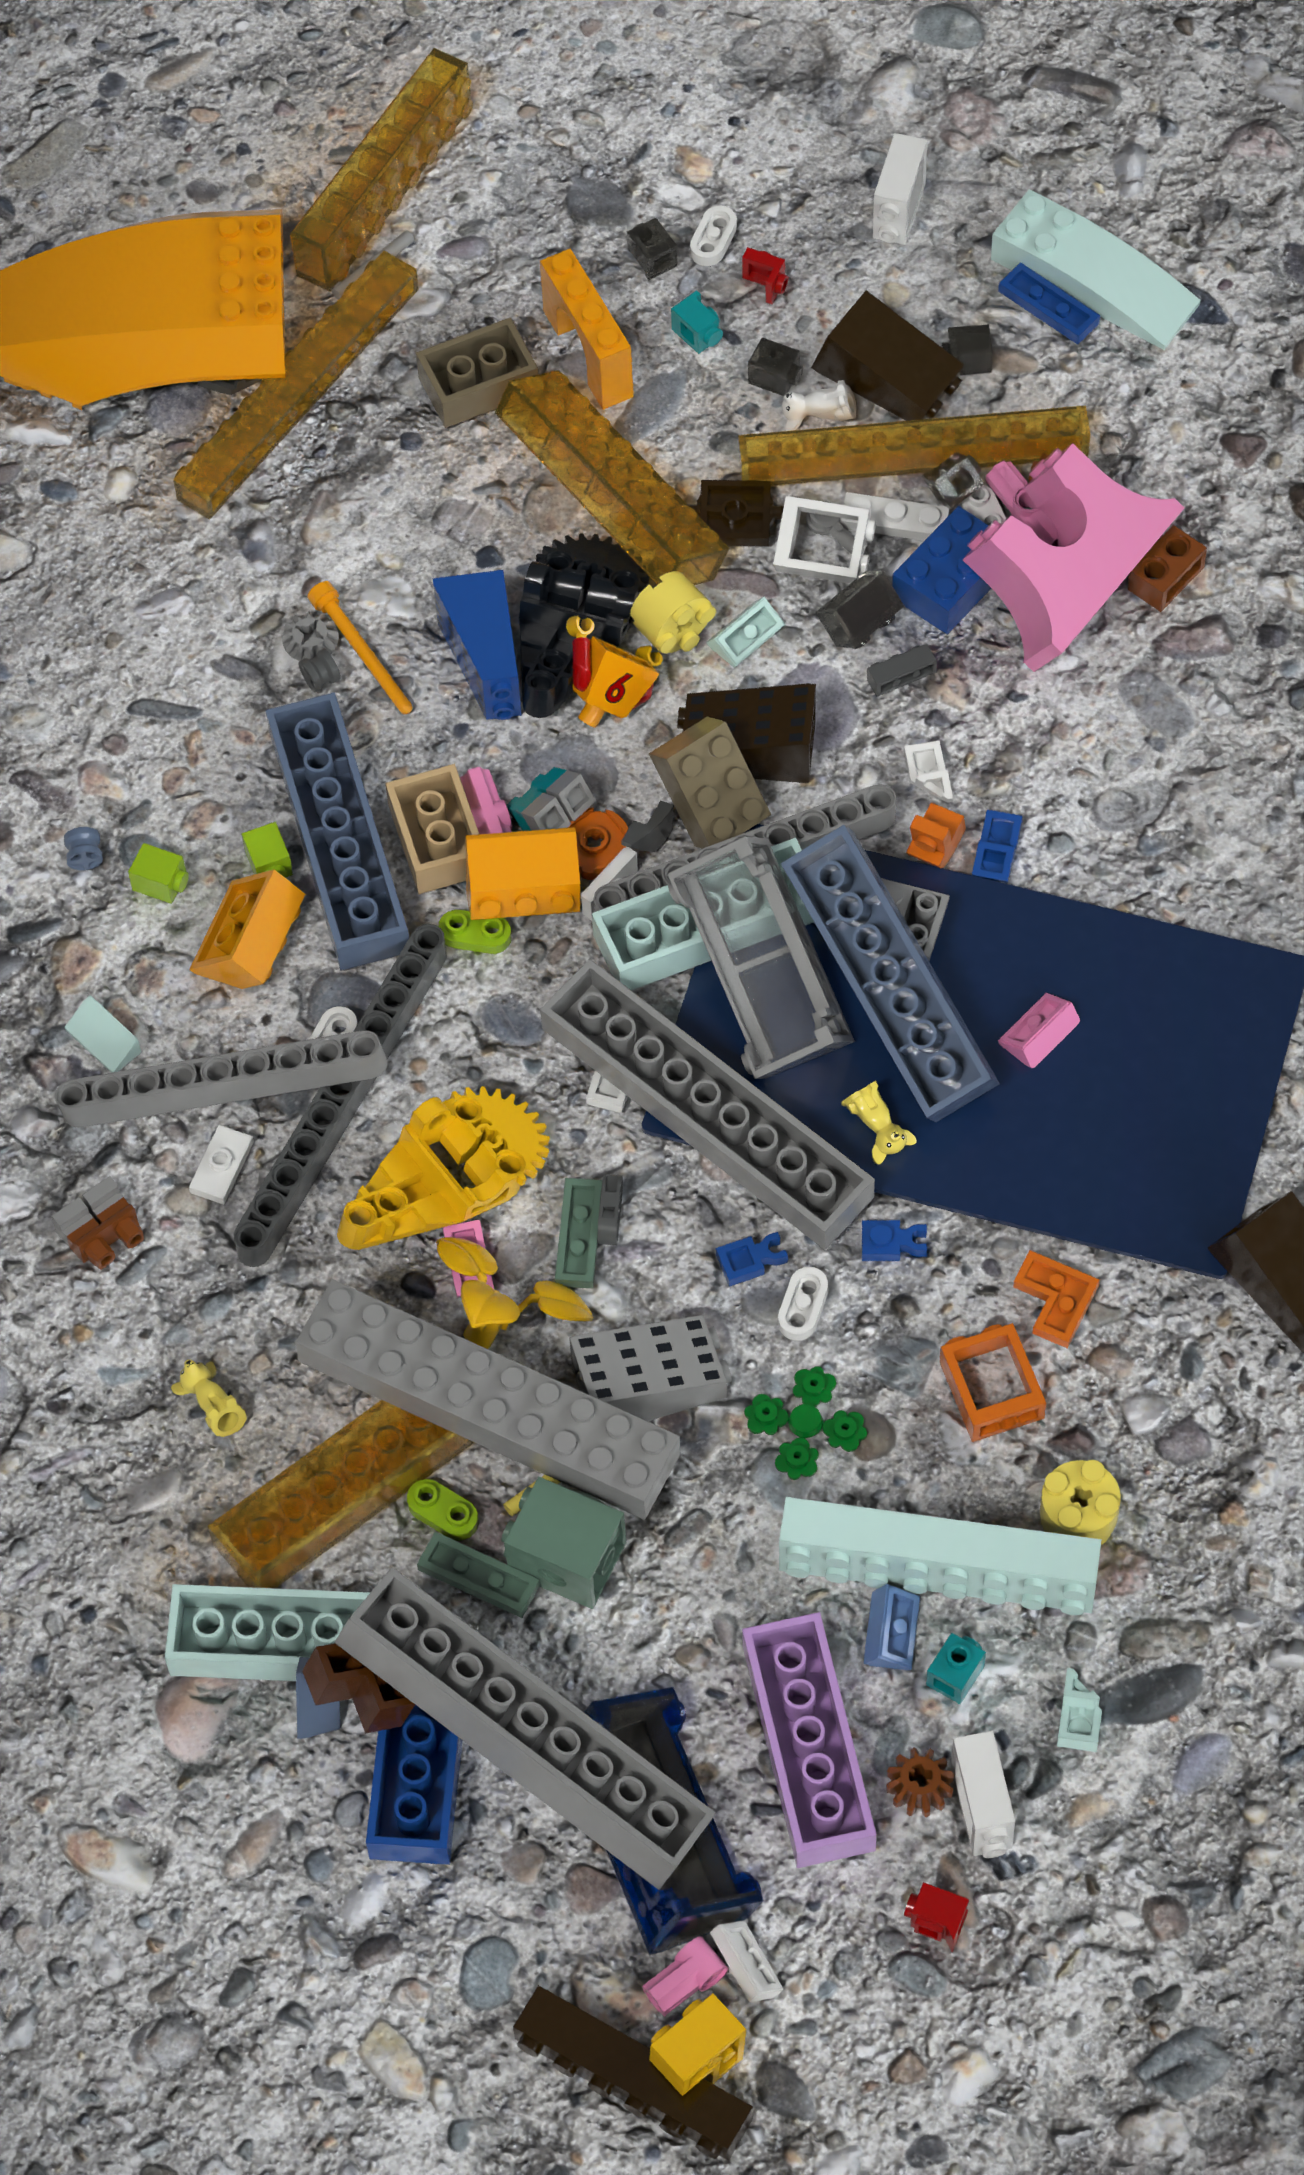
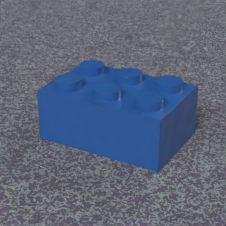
M958 506L893 573L892 598L948 635L991 589L963 561L964 557L971 550L967 546L968 543L978 532L984 531L989 525Z

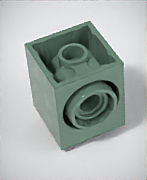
M538 1476L533 1488L527 1487L522 1494L519 1502V1509L521 1511L516 1521L510 1520L503 1531L501 1538L505 1547L503 1556L506 1558L507 1565L540 1579V1587L593 1609L627 1543L624 1512L604 1504L589 1494L567 1489Z

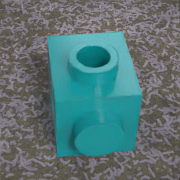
M951 1633L927 1670L926 1685L961 1705L985 1667L986 1652L982 1650V1646L968 1636H962L961 1638Z

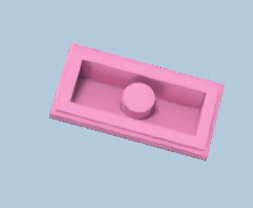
M1045 993L998 1040V1043L1026 1066L1035 1068L1079 1024L1080 1018L1072 1002Z

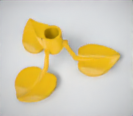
M446 1237L436 1241L437 1252L450 1269L465 1276H477L478 1280H466L463 1282L460 1291L463 1307L469 1320L463 1333L464 1338L486 1349L490 1348L499 1330H506L510 1323L517 1321L520 1313L531 1303H538L541 1311L562 1320L592 1321L594 1318L588 1306L573 1290L554 1281L536 1282L533 1287L535 1294H530L517 1306L510 1297L501 1294L498 1290H494L486 1284V1274H496L498 1266L494 1257L485 1248L462 1238Z

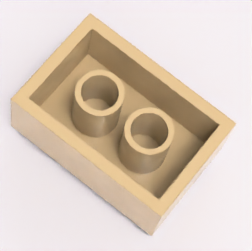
M455 764L385 783L388 806L418 894L466 881L465 835H478L479 832Z

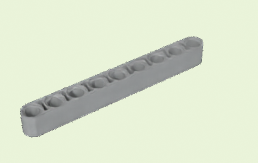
M873 785L605 884L598 888L594 894V912L637 897L642 893L669 885L671 881L668 873L745 836L767 838L770 846L796 837L803 850L842 825L854 831L858 840L885 831L895 823L896 794L887 785ZM882 806L885 809H876L874 807ZM847 818L851 819L852 821L845 822L841 821V819ZM809 831H817V832H819V833H817V834H809V833H807V832H809Z
M356 1031L72 1079L59 1085L54 1097L64 1119L70 1126L87 1127L372 1079L384 1073L388 1061L380 1040L374 1032Z

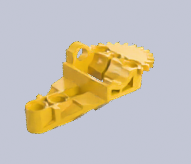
M485 1086L480 1087L478 1095H475L470 1087H466L463 1096L453 1091L450 1099L443 1102L439 1097L426 1100L413 1111L409 1124L402 1128L399 1141L379 1164V1168L366 1187L362 1185L358 1190L356 1199L346 1204L337 1230L339 1242L349 1249L361 1250L461 1223L509 1201L511 1197L518 1193L520 1186L525 1185L526 1176L534 1179L538 1172L536 1168L543 1169L545 1160L542 1158H547L549 1149L544 1146L548 1145L550 1138L549 1136L542 1135L545 1132L546 1125L545 1123H535L538 1120L539 1113L532 1112L526 1114L525 1111L529 1103L525 1101L516 1106L514 1104V1094L509 1095L506 1099H502L501 1089L496 1088L494 1094L489 1096ZM440 1141L458 1165L465 1162L463 1171L476 1187L469 1188L466 1186L463 1189L429 1145Z

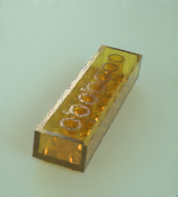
M436 48L432 49L290 233L297 277L329 292L332 291L338 282H342L346 278L349 267L356 258H360L364 254L367 244L374 234L377 235L381 232L385 220L390 213L400 207L406 192L416 186L422 171L427 165H431L435 161L438 151L445 141L449 142L452 139L455 129L461 120L466 119L470 115L473 101L471 100V79L469 78L467 62Z
M557 370L509 380L495 414L657 585L662 582L659 578L660 576L672 571L683 573L694 585L715 579L730 548L697 515L696 511L688 506L675 492V489L666 483L654 470L653 466L643 459L632 447L631 443L620 435L611 425L610 421L598 412L589 399L575 388L567 376Z
M381 1400L209 1524L208 1530L212 1544L247 1587L277 1588L408 1492L415 1482L426 1479L475 1442Z

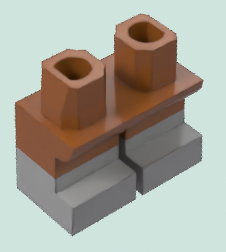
M111 1176L82 1194L84 1202L78 1197L51 1216L56 1233L83 1263L89 1260L100 1270L111 1264L116 1258L114 1251L110 1247L112 1243L120 1239L129 1249L134 1248L144 1240L135 1208L126 1201Z

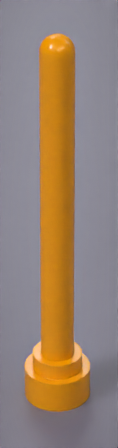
M323 581L315 585L307 596L313 607L317 611H322V613H327L397 709L402 714H409L413 708L411 702L340 608L337 590L330 581Z

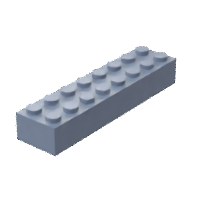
M335 692L265 710L269 734L340 971L399 956L409 940L408 928Z
M842 825L782 862L783 869L926 1118L938 1122L999 1085V1081L854 831Z

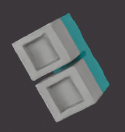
M553 767L546 775L539 774L532 781L531 788L522 797H514L507 804V809L513 820L518 822L522 831L568 828L571 825L570 821H575L596 802V799L581 773Z

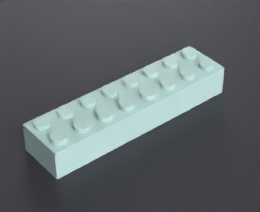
M786 1497L779 1537V1571H785L788 1575L797 1578H806L809 1575L825 1577L828 1581L834 1583H846L848 1580L864 1582L865 1585L872 1588H880L888 1584L894 1587H902L904 1590L914 1594H923L926 1591L942 1593L951 1599H963L968 1596L982 1598L984 1602L994 1605L1012 1602L1019 1603L1031 1610H1041L1048 1607L1061 1609L1063 1613L1069 1615H1082L1084 1612L1092 1613L1102 1539Z

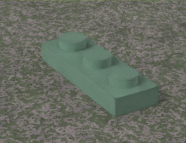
M565 1178L555 1272L556 1283L575 1288L593 1289L602 1180Z
M438 1532L433 1534L417 1563L419 1571L520 1618H523L540 1587V1579Z

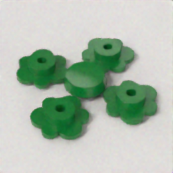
M819 1366L813 1367L810 1371L801 1369L795 1373L794 1381L796 1385L793 1387V1395L797 1398H802L803 1404L795 1407L790 1416L786 1410L782 1409L783 1402L781 1399H770L765 1394L756 1395L753 1398L752 1405L747 1406L744 1410L745 1417L749 1419L747 1422L748 1429L754 1434L765 1432L767 1435H774L777 1433L778 1427H783L788 1423L790 1430L799 1437L794 1439L791 1444H781L779 1447L780 1455L775 1459L776 1469L782 1473H787L791 1480H797L801 1475L811 1477L817 1472L815 1461L818 1459L819 1453L815 1448H810V1444L805 1438L817 1435L822 1426L823 1433L829 1437V1445L833 1448L841 1446L847 1452L855 1451L859 1447V1441L867 1437V1430L863 1427L864 1418L858 1412L847 1414L845 1411L839 1410L835 1412L834 1419H828L823 1423V1418L816 1407L820 1404V1401L822 1403L831 1401V1391L836 1387V1379L831 1374H824V1370Z

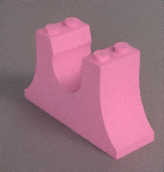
M1073 443L1063 451L1056 448L1045 460L1042 459L1030 471L1029 475L1032 477V480L1024 488L1037 509L1043 511L1053 521L1058 534V546L1045 543L1034 533L1030 526L1010 515L1001 523L994 520L984 531L978 532L968 543L967 546L971 550L963 559L996 592L1010 611L1021 635L1024 663L1033 672L1065 651L1185 508L1175 498H1150L1121 486L1101 471Z

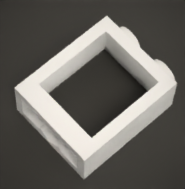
M894 133L874 193V239L887 243L906 245L926 184V139Z
M786 496L773 562L776 572L859 585L860 575L866 576L868 572L870 555L864 553L867 541L872 542L874 539L876 521L871 520L869 509ZM801 511L858 521L849 568L793 559Z
M993 1730L953 1738L951 1769L954 1772L955 1786L972 1856L983 1855L984 1858L999 1857L1005 1854L1008 1849H1012L1015 1818Z

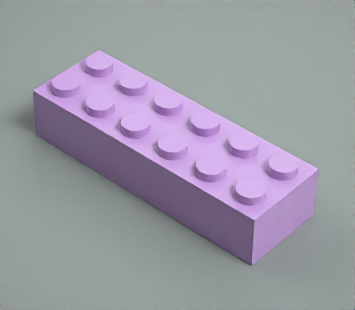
M820 1612L742 1629L743 1650L796 1867L801 1868L876 1851V1831Z

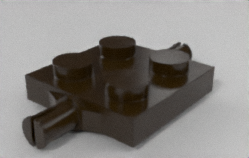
M701 480V494L697 500V505L676 504L675 518H696L699 526V545L769 546L770 528L773 525L774 519H782L784 506H774L771 497V481Z

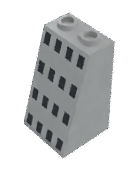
M703 1315L569 1337L572 1370L579 1391L645 1421L727 1398V1383L732 1382L730 1369L726 1360L719 1361L716 1352L717 1349H720L717 1332L714 1326L707 1327Z

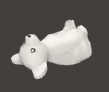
M839 380L833 388L818 389L806 396L802 393L788 392L784 395L782 402V411L787 418L785 425L787 433L794 432L807 415L840 421L856 418L857 407L855 397L851 388L845 384L844 380Z

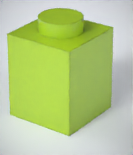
M276 822L241 833L245 854L254 874L275 869L285 878L293 875L290 856Z
M146 843L142 844L128 871L133 891L170 904L173 903L178 892L182 893L189 878L183 856Z

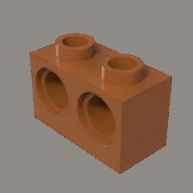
M1173 525L1164 535H1161L1129 573L1128 590L1162 612L1205 567L1207 547Z

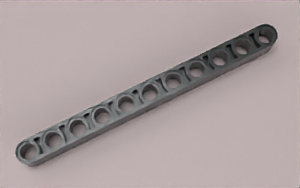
M423 924L413 931L353 1031L384 1032L378 1038L387 1059L446 961L445 939L441 928L434 924ZM426 945H434V946H436V947H434V948H432V949H424V948H423V947H425ZM409 974H418L415 978L405 977ZM391 1003H401V1005L397 1007L388 1006ZM377 1077L319 1088L234 1231L235 1247L241 1263L249 1267H259L270 1258ZM341 1090L349 1091L346 1095H335ZM322 1120L332 1121L328 1125H317ZM304 1150L314 1151L310 1155H299ZM286 1180L296 1181L290 1186L281 1185ZM268 1210L278 1211L277 1214L273 1216L263 1215ZM252 1240L260 1241V1243L254 1247L244 1246L247 1242Z

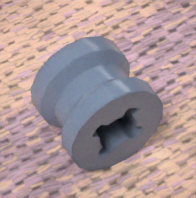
M78 827L64 835V845L69 850L66 855V861L70 868L80 871L90 870L102 863V851L98 848L100 844L98 830L91 827Z

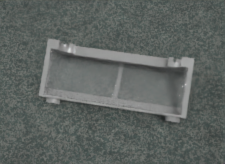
M745 836L668 873L671 881L668 885L669 892L676 904L682 903L686 908L690 909L747 1044L744 1045L745 1053L741 1055V1059L746 1071L750 1075L753 1074L755 1079L768 1078L855 1042L767 838Z

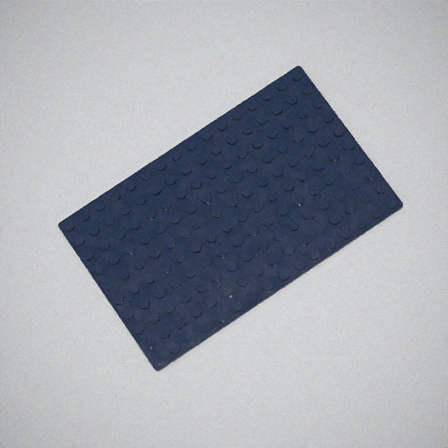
M756 824L746 832H749L751 830L757 829L765 825ZM865 850L880 878L950 895L929 962L1000 1084L938 1122L926 1118L814 922L805 925L855 1042L768 1078L755 1079L754 1075H750L743 1065L741 1055L745 1053L744 1045L747 1042L712 960L694 967L675 1025L875 1179L874 1192L1216 1279L1226 1277L1228 1271L1211 1254L1208 1247L1237 1226L1242 1220L1304 990L1303 955ZM783 934L730 954L735 965L739 966L787 946ZM791 953L740 973L741 980L776 1061L818 1042L814 1033L815 1023L812 1013L816 1011ZM1045 993L1072 1002L1080 1018L1079 1024L1035 1068L1026 1066L999 1045L998 1040ZM874 1081L879 1085L878 1091L889 1109L891 1122L899 1125L902 1129L908 1130L916 1138L914 1145L904 1146L903 1150L898 1153L886 1155L880 1165L875 1164L872 1159V1148L875 1145L877 1134L856 1114H851L846 1106L841 1105L844 1099ZM645 1112L642 1121V1131L645 1134L690 1145L649 1112Z

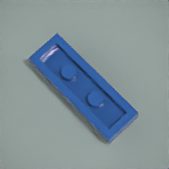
M1021 262L999 282L998 292L1077 345L1100 323L1099 314Z

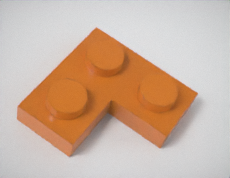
M1029 1250L1014 1280L1013 1288L1046 1301L1033 1326L1032 1334L1068 1349L1099 1287L1100 1280Z

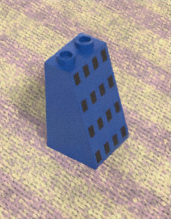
M497 570L432 578L438 625L486 720H506L514 716H522L504 571Z

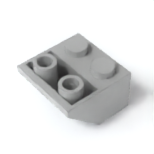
M882 879L928 961H930L950 895Z

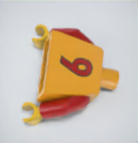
M577 615L570 617L566 623L568 633L576 637L572 641L573 690L586 702L578 718L587 725L596 728L605 712L619 718H625L632 710L651 698L654 681L659 676V673L653 666H659L663 661V657L659 652H651V646L637 648L634 655L594 636L590 640L587 638V635L594 630V622L590 618L582 619L580 628V617Z

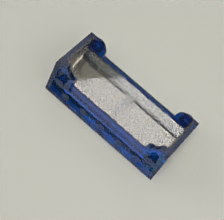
M674 1687L590 1703L584 1711L586 1715L708 1806L678 1736L686 1720V1711L682 1702L679 1701ZM713 1818L660 1890L607 1851L649 1955L664 1952L692 1941L699 1936L710 1934L719 1924L746 1920L764 1901L759 1882L749 1872L736 1873Z

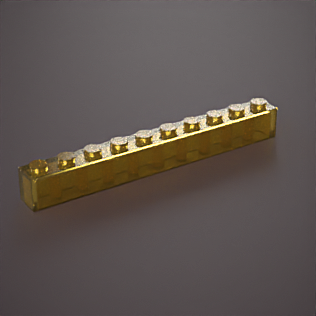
M383 251L375 260H371L365 267L363 274L346 287L341 298L325 310L319 322L313 328L311 327L306 330L297 346L285 353L286 378L262 379L260 386L251 396H247L242 400L238 410L231 418L224 420L220 424L217 433L208 443H203L199 447L196 456L186 466H182L177 471L173 480L177 500L210 520L419 290L416 268L386 251Z
M1085 405L738 435L741 480L771 481V486L994 467L1002 461H1011L1013 465L1030 464L1033 461H1039L1042 453L1050 455L1056 448L1063 451L1072 443L1088 457L1090 428L1087 409Z

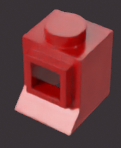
M923 1882L918 1895L911 1893L904 1916L911 1918L910 1926L914 1928L915 1933L940 1942L942 1938L945 1939L953 1953L968 1914L967 1906L969 1899Z

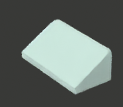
M762 597L753 602L706 643L732 667H736L786 624L767 599Z
M91 995L82 1002L64 1027L75 1040L111 1073L119 1072L141 1053L138 1039Z

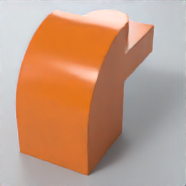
M930 803L924 817L915 815L910 825L912 841L906 854L940 869L944 868L953 856L966 830L964 816Z

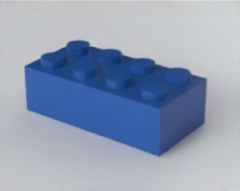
M416 1704L401 1727L378 1731L366 1847L369 1859L450 1865L463 1740Z

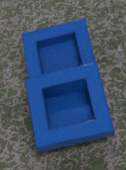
M993 810L986 811L972 876L1008 883L1023 816Z

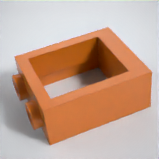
M1013 1323L1005 1326L1000 1324L992 1325L985 1328L980 1334L968 1338L958 1336L950 1339L945 1345L940 1347V1365L972 1442L1045 1419L1046 1401ZM1007 1346L1027 1394L977 1410L957 1362Z

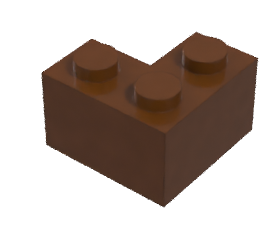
M335 1643L316 1647L302 1670L315 1706L352 1699L365 1734L401 1727L415 1706L412 1701Z

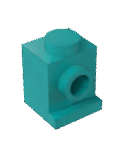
M697 290L671 308L672 330L698 354L708 347L715 346L722 339L723 331L719 328L720 320L717 313L711 307H706L701 303V294Z

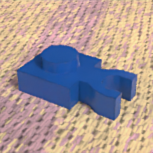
M862 1220V1261H900V1252H906L915 1257H927V1244H916L912 1241L917 1237L926 1238L927 1224H917L908 1229H900V1220Z
M778 1232L767 1235L757 1244H754L750 1236L716 1248V1256L729 1287L765 1275L764 1265L766 1264L778 1266L788 1263L786 1250L778 1253L769 1250L773 1246L780 1245V1235Z

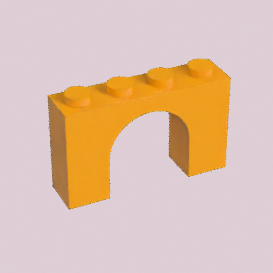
M571 248L540 260L543 312L558 336L576 329L585 353L588 386L602 410L633 398L631 346Z

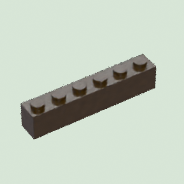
M539 1985L513 2026L514 2037L518 2041L517 2046L521 2050L534 2057L542 2054L554 2061L552 2063L553 2067L568 2077H574L577 2074L589 2081L588 2086L603 2097L609 2098L612 2094L625 2102L623 2104L624 2107L634 2115L641 2118L649 2115L661 2122L660 2128L671 2136L680 2139L684 2135L695 2141V2147L710 2158L717 2159L718 2156H721L729 2161L753 2120V2106L705 2079H702L682 2096L649 2060V2047Z

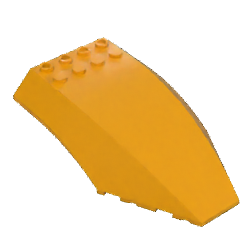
M282 209L200 212L151 219L60 245L0 270V376L4 377V382L26 390H36L47 398L51 399L55 396L72 403V407L82 410V406L101 399L156 386L197 381L286 378Z

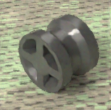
M325 648L318 651L316 657L312 659L304 658L298 662L304 680L314 693L320 691L325 683H335L341 679L334 659Z

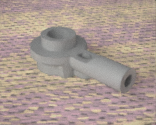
M807 512L806 524L812 532L820 535L830 534L852 554L855 538L840 524L841 518Z

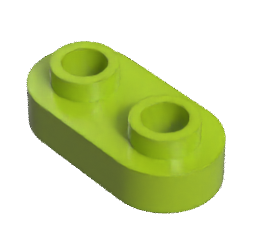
M451 910L445 913L439 921L438 927L444 933L445 945L451 948L497 954L506 950L511 943V927L504 918L471 920L469 911ZM455 923L463 924L459 928L451 927V925ZM491 928L498 929V931L493 934L487 932V930Z
M431 1479L419 1480L409 1488L407 1493L408 1508L410 1513L418 1520L456 1541L466 1540L477 1531L479 1525L478 1513L470 1501ZM424 1493L433 1495L429 1501H422L420 1496ZM458 1512L463 1513L465 1515V1517L459 1521L453 1520L451 1518L453 1514Z

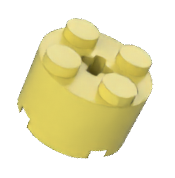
M678 571L668 572L659 577L662 582L653 588L649 584L642 590L633 603L630 616L634 619L632 623L659 652L668 654L680 649L687 652L698 644L700 640L698 635L707 623L714 618L716 609L683 573Z
M1097 1460L1070 1461L1055 1468L1046 1476L1042 1488L1040 1522L1044 1532L1102 1539L1101 1545L1104 1544L1111 1536L1118 1520L1121 1494L1117 1481L1104 1468L1103 1464Z

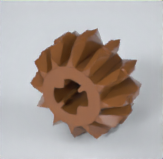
M913 1747L910 1750V1759L899 1754L896 1757L897 1767H889L887 1770V1777L891 1779L886 1784L887 1793L895 1795L893 1805L896 1808L907 1804V1815L909 1816L915 1813L916 1808H921L923 1816L927 1818L930 1816V1806L942 1811L945 1808L943 1798H951L953 1796L954 1789L949 1784L954 1781V1772L945 1770L947 1767L945 1757L933 1761L934 1751L931 1748L926 1751L925 1757L919 1756V1751ZM922 1778V1782L926 1786L919 1787L918 1782L914 1781V1779Z

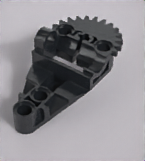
M580 533L579 540L575 541L567 535L565 536L564 543L555 539L552 541V547L544 546L542 554L537 553L536 561L531 562L524 580L523 597L520 600L519 612L523 709L528 715L536 718L548 717L575 692L573 690L572 641L576 637L571 636L566 629V623L570 617L577 615L580 617V628L582 619L590 618L594 622V630L587 635V638L590 640L594 636L619 647L634 621L630 616L633 603L638 597L639 592L641 593L649 584L650 577L648 574L649 566L644 565V556H636L637 549L635 548L625 550L626 542L621 541L613 545V537L609 536L604 541H600L598 534H594L591 540H587L583 533ZM584 593H588L585 601L584 613L606 618V621L575 613L572 611L564 610L561 608H557L554 606L547 605V603L549 602L552 604H556L578 611L579 607L581 606L584 600Z

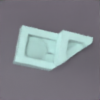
M1067 1668L1057 1747L1097 1752L1102 1710L1099 1707L1100 1697L1094 1690L1090 1692L1077 1679L1078 1673L1073 1668Z

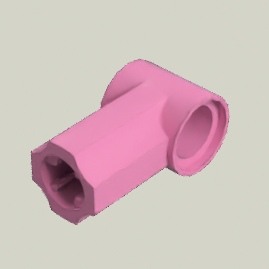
M699 1936L687 1943L677 1953L673 1963L642 1986L650 2003L664 2017L698 1990L703 1992L710 1989L728 1972L729 1968L703 1936Z

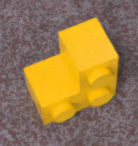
M714 1993L704 2001L701 1999L693 2001L682 2013L683 2018L673 2027L669 2024L665 2025L651 2039L649 2060L682 2096L704 2078L714 2084L743 2059L746 2028Z

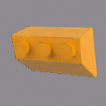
M575 827L465 835L466 895L471 920L580 912V873Z
M275 869L232 880L189 970L196 975L240 989L264 984L272 974V965L277 954L284 948L287 942L286 935L291 924L298 918L301 912L300 905L306 894Z

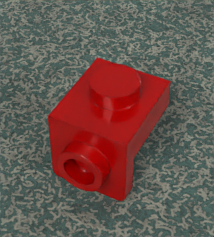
M747 247L742 256V278L764 285L766 303L773 304L777 295H782L785 292L789 276L785 274V259L773 256L766 251H758Z

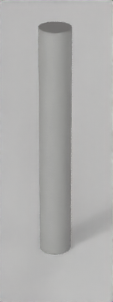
M408 230L404 231L332 289L333 295L338 300L344 298L414 242L413 235Z

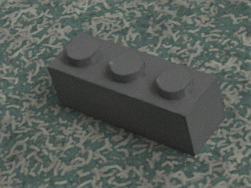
M928 644L915 646L910 651L896 654L888 660L872 664L867 668V681L876 697L936 673L937 659Z

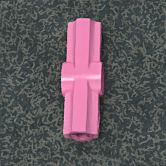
M1002 461L996 464L986 475V483L1010 511L1011 516L1030 526L1042 541L1057 547L1058 534L1056 527L1047 514L1037 509L1024 488L1028 482L1011 461Z
M481 767L469 769L465 775L460 777L479 834L512 832V823L506 803L499 798L490 770Z

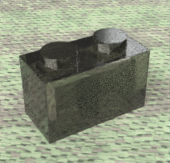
M865 571L815 613L836 647L857 649L870 641V635L875 630L892 623L896 618L895 614L904 607V604L884 571Z

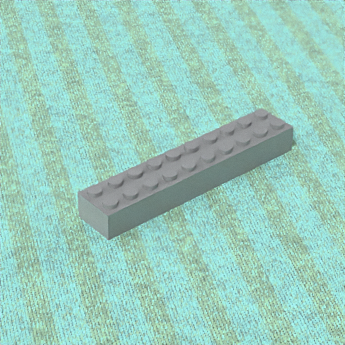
M591 959L540 1009L542 1029L824 1250L832 1244L874 1199L875 1179Z
M333 1279L295 1341L298 1361L643 1520L648 1516L680 1456L679 1435Z
M393 1567L351 1615L334 1642L658 1890L664 1885L716 1814L712 1809Z

